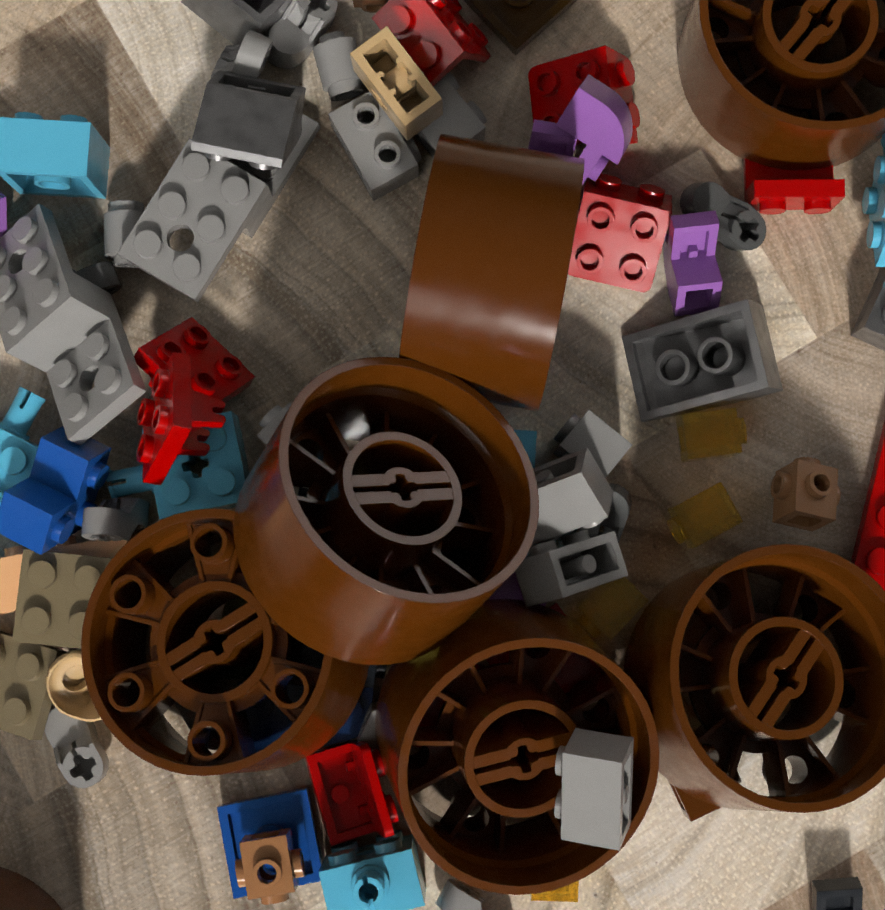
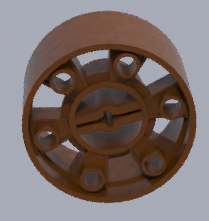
M692 0L682 26L678 48L681 84L692 112L704 129L724 148L742 159L746 158L772 168L798 171L814 170L829 166L834 167L865 152L885 133V108L870 114L852 91L862 77L866 78L875 87L885 88V63L879 61V59H885V28H878L879 12L876 0H754L748 8L730 0ZM802 6L787 34L779 41L772 26L771 14L786 7ZM827 15L823 20L822 24L815 28L819 24V22L824 18V16ZM839 27L846 44V58L834 63H815ZM712 31L719 34L721 39H714ZM803 39H805V40L803 41V43L798 47V49L794 52V50L796 49L797 45H798L800 42H802ZM737 56L739 67L745 77L744 81L740 83L722 57ZM780 106L790 110L808 111L809 119L796 117L779 111L776 108Z
M447 134L440 135L420 220L405 308L399 358L414 360L443 370L474 388L490 403L538 412L549 372L568 276L583 183L585 162L583 158Z
M367 357L350 360L322 372L299 392L246 478L235 507L234 542L236 554L245 580L257 601L280 627L306 646L324 655L356 664L391 665L407 662L435 650L447 641L523 562L533 543L539 518L538 487L529 456L516 432L504 416L474 388L443 370L414 360L397 357ZM344 439L359 442L350 451ZM293 486L307 487L309 490L305 497L297 496ZM460 549L469 551L470 575L443 556L441 551L446 553H454Z
M198 509L174 514L159 520L135 535L116 553L102 572L93 589L84 617L81 639L82 666L88 692L98 714L111 733L128 750L154 766L175 773L210 776L268 771L302 760L324 746L345 724L362 694L368 674L369 665L342 661L327 655L323 657L322 667L298 662L300 641L286 632L269 616L255 598L242 573L235 549V511ZM222 541L220 551L212 556L210 546ZM194 556L198 574L183 581L175 588L169 580L179 568ZM238 598H243L247 601L246 604L221 620L207 621L210 615L226 602ZM151 625V626H152L151 634H150V657H151V662L146 663V655H145L146 636H147L148 626ZM259 661L251 676L235 689L225 692L213 684L237 668L250 667ZM298 676L303 682L304 692L302 697L294 703L287 695V685L293 677ZM269 698L293 724L276 741L256 753L246 710ZM175 702L196 712L193 727L188 734L187 741L175 731L163 715ZM212 728H215L220 735V746L214 754L207 748Z
M797 544L769 545L755 548L693 570L677 578L659 592L645 608L631 634L623 671L640 689L653 715L659 742V772L680 790L705 803L728 809L809 813L825 811L850 803L869 792L885 778V591L861 568L837 554L820 548ZM748 572L771 578L783 584L779 598L773 607V616L754 612ZM709 588H712L717 594V607L714 606L705 594ZM797 602L803 611L802 619L794 616ZM693 612L700 617L708 628L694 649L682 644L685 629ZM827 628H829L832 636L836 641L837 647L841 655L844 670L842 669L841 661L834 646L832 645L830 640L822 633ZM754 636H761V640L747 661L739 664L746 645ZM684 692L689 693L693 710L702 724L695 731L692 730L684 710L681 693ZM793 699L788 713L774 726L789 701ZM831 719L841 722L842 725L831 751L825 758L809 736L821 730ZM742 752L762 753V773L768 785L769 796L759 795L733 780ZM785 759H788L792 766V775L789 780Z
M486 600L442 645L419 658L392 664L385 677L379 694L375 716L377 749L381 755L385 773L410 831L422 850L442 870L472 887L489 892L512 895L552 891L585 878L601 868L619 852L618 850L561 840V819L555 818L554 806L558 790L562 789V776L555 774V760L560 745H567L575 728L634 738L631 825L620 850L633 836L645 817L655 791L659 771V742L655 721L647 701L633 680L576 623L551 608L540 604L526 607L524 600ZM509 651L508 662L492 664L479 670L476 669V663ZM572 652L593 660L599 667L601 674L589 681L577 683L569 692L565 693L554 680ZM438 696L445 700L439 713L437 726H419L420 721L435 698ZM598 701L597 705L593 709L589 711H583V708ZM411 746H422L416 754L409 756ZM450 775L462 789L454 794L450 806L443 817L428 810L412 796ZM474 806H481L480 811L476 815L468 817ZM506 816L516 818L536 816L520 823L506 825Z

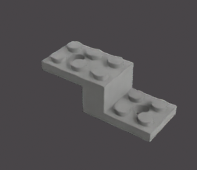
M304 114L302 115L299 141L283 167H276L273 170L256 169L250 166L248 161L233 158L228 161L211 160L205 157L203 152L191 150L192 139L189 138L117 254L198 303L241 233L253 238L320 130L319 123ZM179 229H189L194 234L193 244L185 251H175L170 246L172 234Z
M38 203L25 216L19 218L14 226L0 238V334L6 353L46 372L67 439L81 446L146 392V388L112 295L73 272L52 211Z

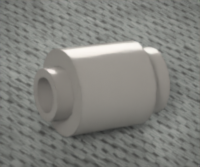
M343 31L330 32L319 38L320 43L313 48V53L323 91L329 93L331 101H343L364 93L363 82L354 72L350 53L357 48L355 38L345 36Z
M116 200L108 203V212L104 214V257L114 261L115 267L137 268V266L123 259L117 253L144 211V204L142 202Z

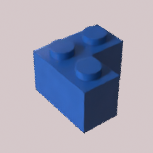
M63 426L42 436L30 477L4 491L0 505V534L40 555L57 544L65 543L71 535L82 529L84 508L98 507L95 504L98 490L104 485L109 475L110 467L106 464L111 447L93 438L88 439L80 446L67 439Z

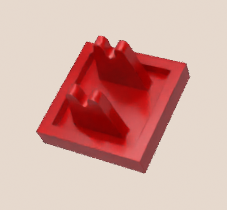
M193 317L188 318L139 347L134 355L137 365L151 377L148 384L151 388L157 369L165 368L172 352L190 355L191 389L225 403L247 389L256 377Z
M172 352L165 368H158L154 375L150 398H143L140 403L137 424L143 426V435L137 448V461L143 463V482L161 486L177 455L206 456L210 446L203 442L208 439L210 432L202 427L222 428L226 422L225 416L220 415L226 406L225 402L191 389L190 355Z

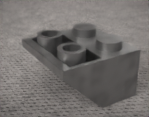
M218 70L207 82L191 141V150L203 152L205 157L216 161H228L231 158L248 161L250 166L260 170H273L276 167L282 168L300 139L306 88Z

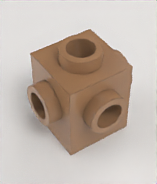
M799 457L794 459L792 463L777 470L771 483V495L774 498L772 522L813 532L836 521L837 506L841 496L838 486V469L821 465V461L816 458Z
M291 828L245 835L239 842L241 858L235 860V871L239 888L246 887L248 900L261 898V904L263 905L276 904L288 900L289 893L296 891L299 885V878L305 877L303 852L301 848L294 849ZM265 864L273 866L276 871L268 870Z

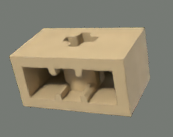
M387 26L350 53L354 72L407 141L443 115L441 96Z

